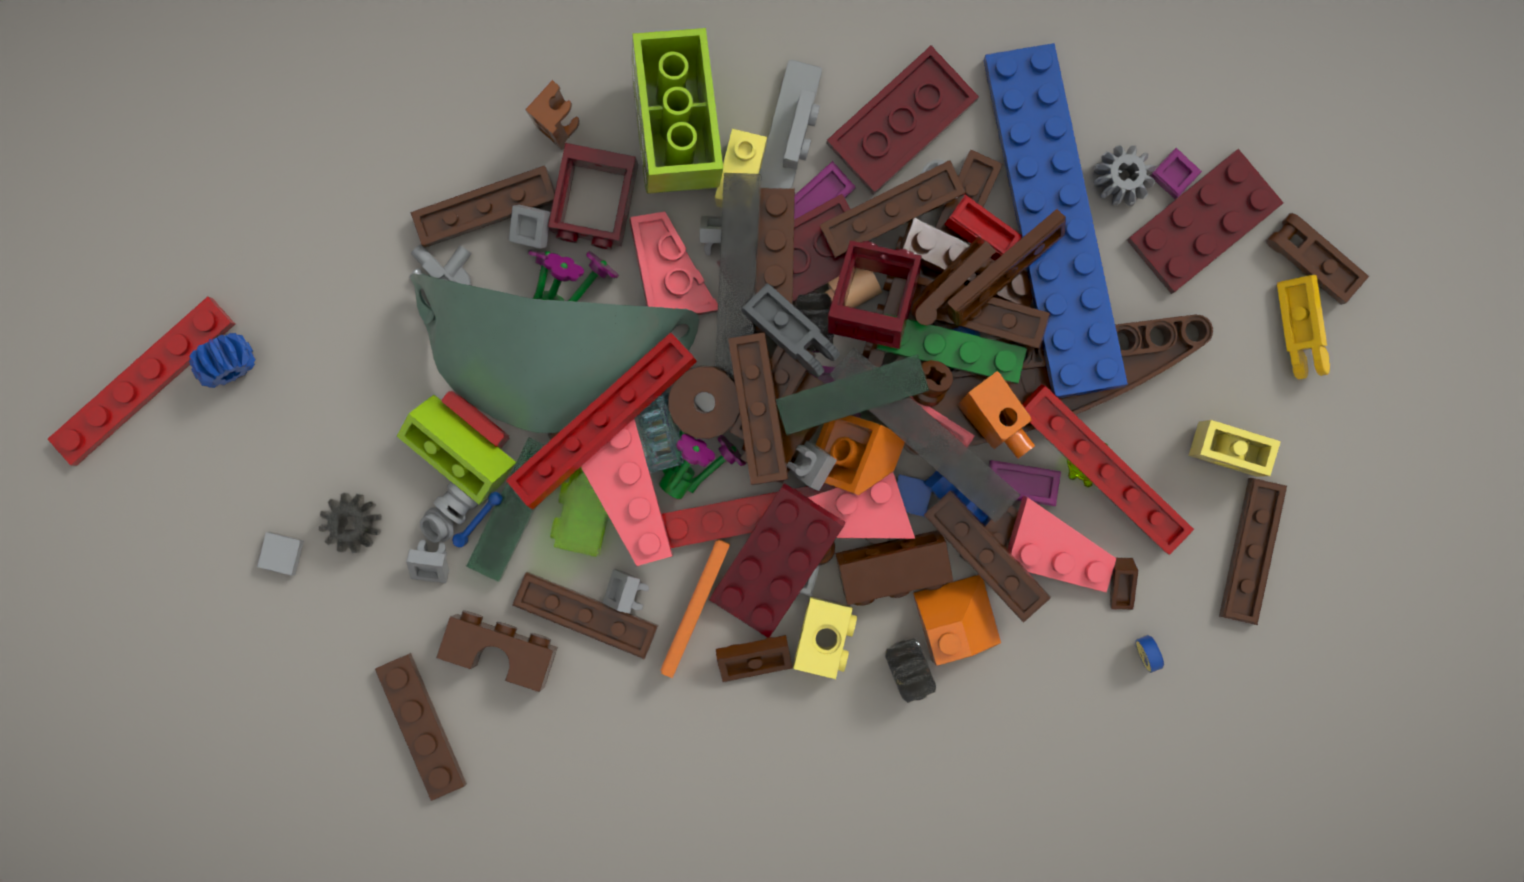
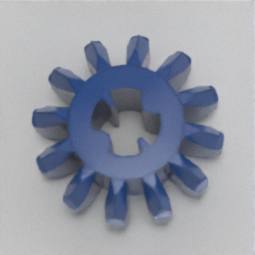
M229 333L226 336L220 335L215 339H209L207 343L199 345L197 350L193 351L189 356L191 370L195 378L200 381L202 386L215 388L219 385L224 386L231 381H236L241 376H245L247 371L254 367L256 360L249 342L245 341L243 335H237L236 333Z

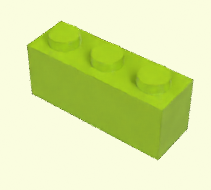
M432 395L408 413L397 434L401 441L479 505L488 498L490 493L496 491L504 483L516 464L511 457L481 435L446 406L436 395Z

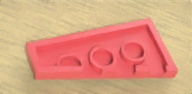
M634 418L586 461L581 468L636 566L672 557L673 554L637 423Z

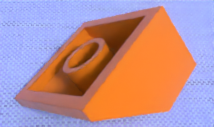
M829 409L816 445L837 459L824 483L860 495L895 470L907 437L883 425Z
M979 574L946 583L943 587L936 590L924 589L913 592L930 657L936 666L971 657L1001 643L985 583Z

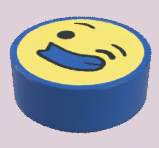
M1146 635L1136 639L1135 643L1138 653L1148 672L1152 673L1162 669L1164 660L1153 637Z

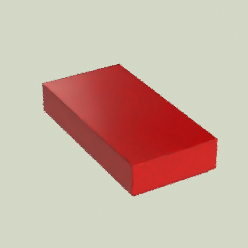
M967 195L962 198L945 222L946 226L970 243L979 236L986 240L996 250L990 257L995 261L1022 239L1021 234Z
M448 391L441 401L496 447L502 448L510 439L505 431L476 407L469 404L458 393Z

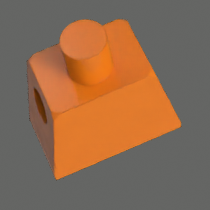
M998 371L968 392L957 405L992 448L996 449L1005 442L1016 458L1019 459L1035 447V444L1022 429L1032 419ZM1000 419L1004 420L1007 426L1003 425Z

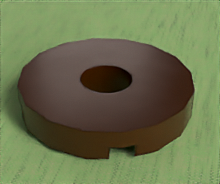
M700 365L691 368L674 382L669 393L668 408L674 423L684 433L695 438L711 439L724 434L734 425L740 413L733 378L727 372L715 366ZM701 392L710 393L715 399L714 409L709 412L699 410L695 404L697 394Z

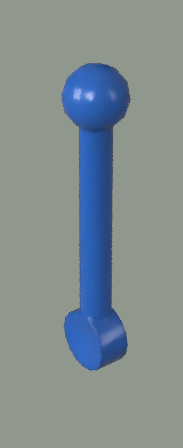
M499 492L490 493L486 505L465 530L453 536L452 541L456 547L465 546L468 543V536L493 506H497L502 502V495Z

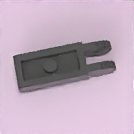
M766 284L742 307V313L750 321L765 332L769 338L794 360L798 359L800 364L813 376L819 377L824 372V368L806 350L812 343L822 355L833 362L840 356L837 348L821 334V330L771 285Z

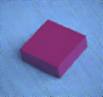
M1175 148L1149 176L1176 199L1202 171L1180 150Z

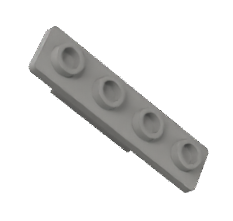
M795 60L788 61L756 183V197H759V188L792 189L799 159L804 161L807 159L811 143L810 139L805 138L808 125L815 127L820 105L814 104L822 74L821 67Z

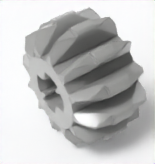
M1117 145L1113 149V154L1106 151L1101 156L1103 163H1098L1094 168V171L1101 175L1094 181V185L1106 188L1100 194L1101 198L1104 199L1112 194L1113 205H1119L1124 199L1128 206H1132L1136 202V197L1141 200L1147 197L1148 192L1146 188H1151L1155 184V180L1148 175L1154 172L1156 167L1151 164L1145 165L1144 161L1148 159V153L1145 152L1139 157L1136 156V145H1131L1127 152H1125L1121 145ZM1126 170L1130 176L1123 181L1119 175Z

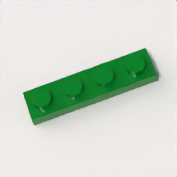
M908 319L900 349L877 344L876 350L922 362L930 360L939 361L948 368L984 377H990L998 371L1006 382L1018 384L1027 348L934 325H922L918 321Z

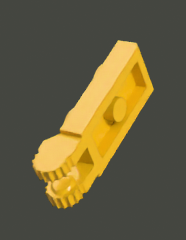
M1308 275L1277 282L1287 352H1290L1292 370L1296 379H1305L1308 376V362L1303 351L1312 349L1316 373L1320 376L1328 375L1330 372L1329 353L1325 348L1327 340L1317 275Z

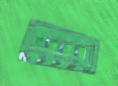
M666 391L635 417L646 463L651 473L684 463L682 451L676 447V443L680 440L679 428L674 423L668 408L669 393ZM662 419V424L652 427V422ZM663 434L667 436V438L654 441V437ZM670 447V453L657 457L656 451Z

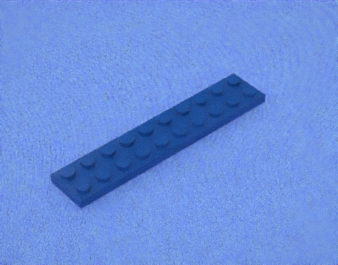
M1055 43L986 54L983 61L1019 234L1023 238L1056 209L1066 216L1065 235L1026 268L1030 280L1034 308L1051 314L1042 342L1051 391L1056 397L1064 398L1125 387L1128 385Z

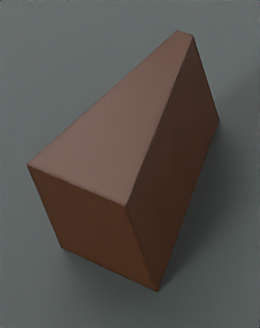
M1115 557L1117 559L1110 579L1111 609L1133 610L1138 568L1133 558Z

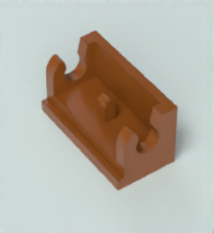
M552 80L525 110L536 128L563 150L566 140L578 128L580 120L576 116L569 125L562 126L561 121L569 114L572 103L570 100H564L560 92V86Z

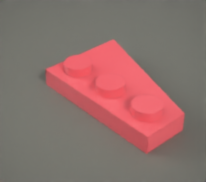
M666 212L630 217L629 222L646 306L688 309L698 315L720 311L718 303L711 296L704 283L705 280L694 266L686 252L685 245Z
M893 472L860 495L840 488H834L807 497L846 522L837 538L915 539Z
M1022 497L1007 549L1027 572L1107 593L1117 558L1028 497Z

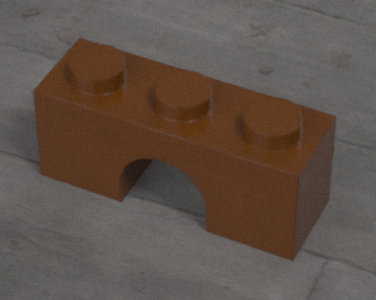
M463 610L461 615L455 614L450 616L436 657L437 659L472 669L478 665L481 653L486 647H497L503 650L509 659V670L505 681L537 692L545 688L558 647L550 645V638L536 633H531L530 637L517 634V627L503 622H496L495 626L482 622L483 616Z

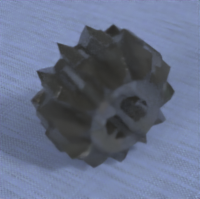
M808 292V294L798 295L795 300V307L821 330V334L833 344L834 334L828 333V315L832 304L830 296L828 294H819V292ZM813 343L807 348L813 353H820Z
M342 493L340 502L336 499H330L327 503L332 512H320V517L327 519L328 524L319 526V531L330 532L325 539V543L331 545L337 542L336 548L338 552H345L349 547L352 553H358L361 550V544L365 547H371L373 541L369 534L380 535L381 529L373 526V521H380L382 519L381 514H370L376 506L375 502L369 501L364 504L363 494H356L352 499L349 493ZM346 517H355L352 523L355 529L346 528L349 523Z
M915 639L903 640L886 650V660L903 700L907 703L915 700L919 701L935 692L936 683L918 641Z

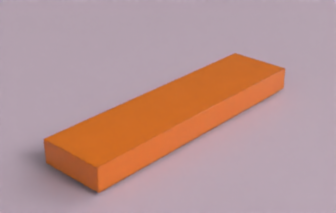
M721 539L716 540L661 667V674L673 678L731 545L730 543Z

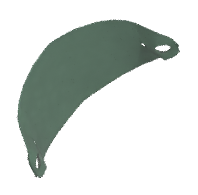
M413 273L411 275V281L415 288L417 308L428 331L433 359L438 372L445 381L469 404L496 420L535 433L560 432L672 332L674 328L681 324H687L689 327L687 333L678 340L689 350L694 343L699 326L698 314L688 309L532 299L431 277L424 273ZM421 289L424 290L431 307L424 300Z

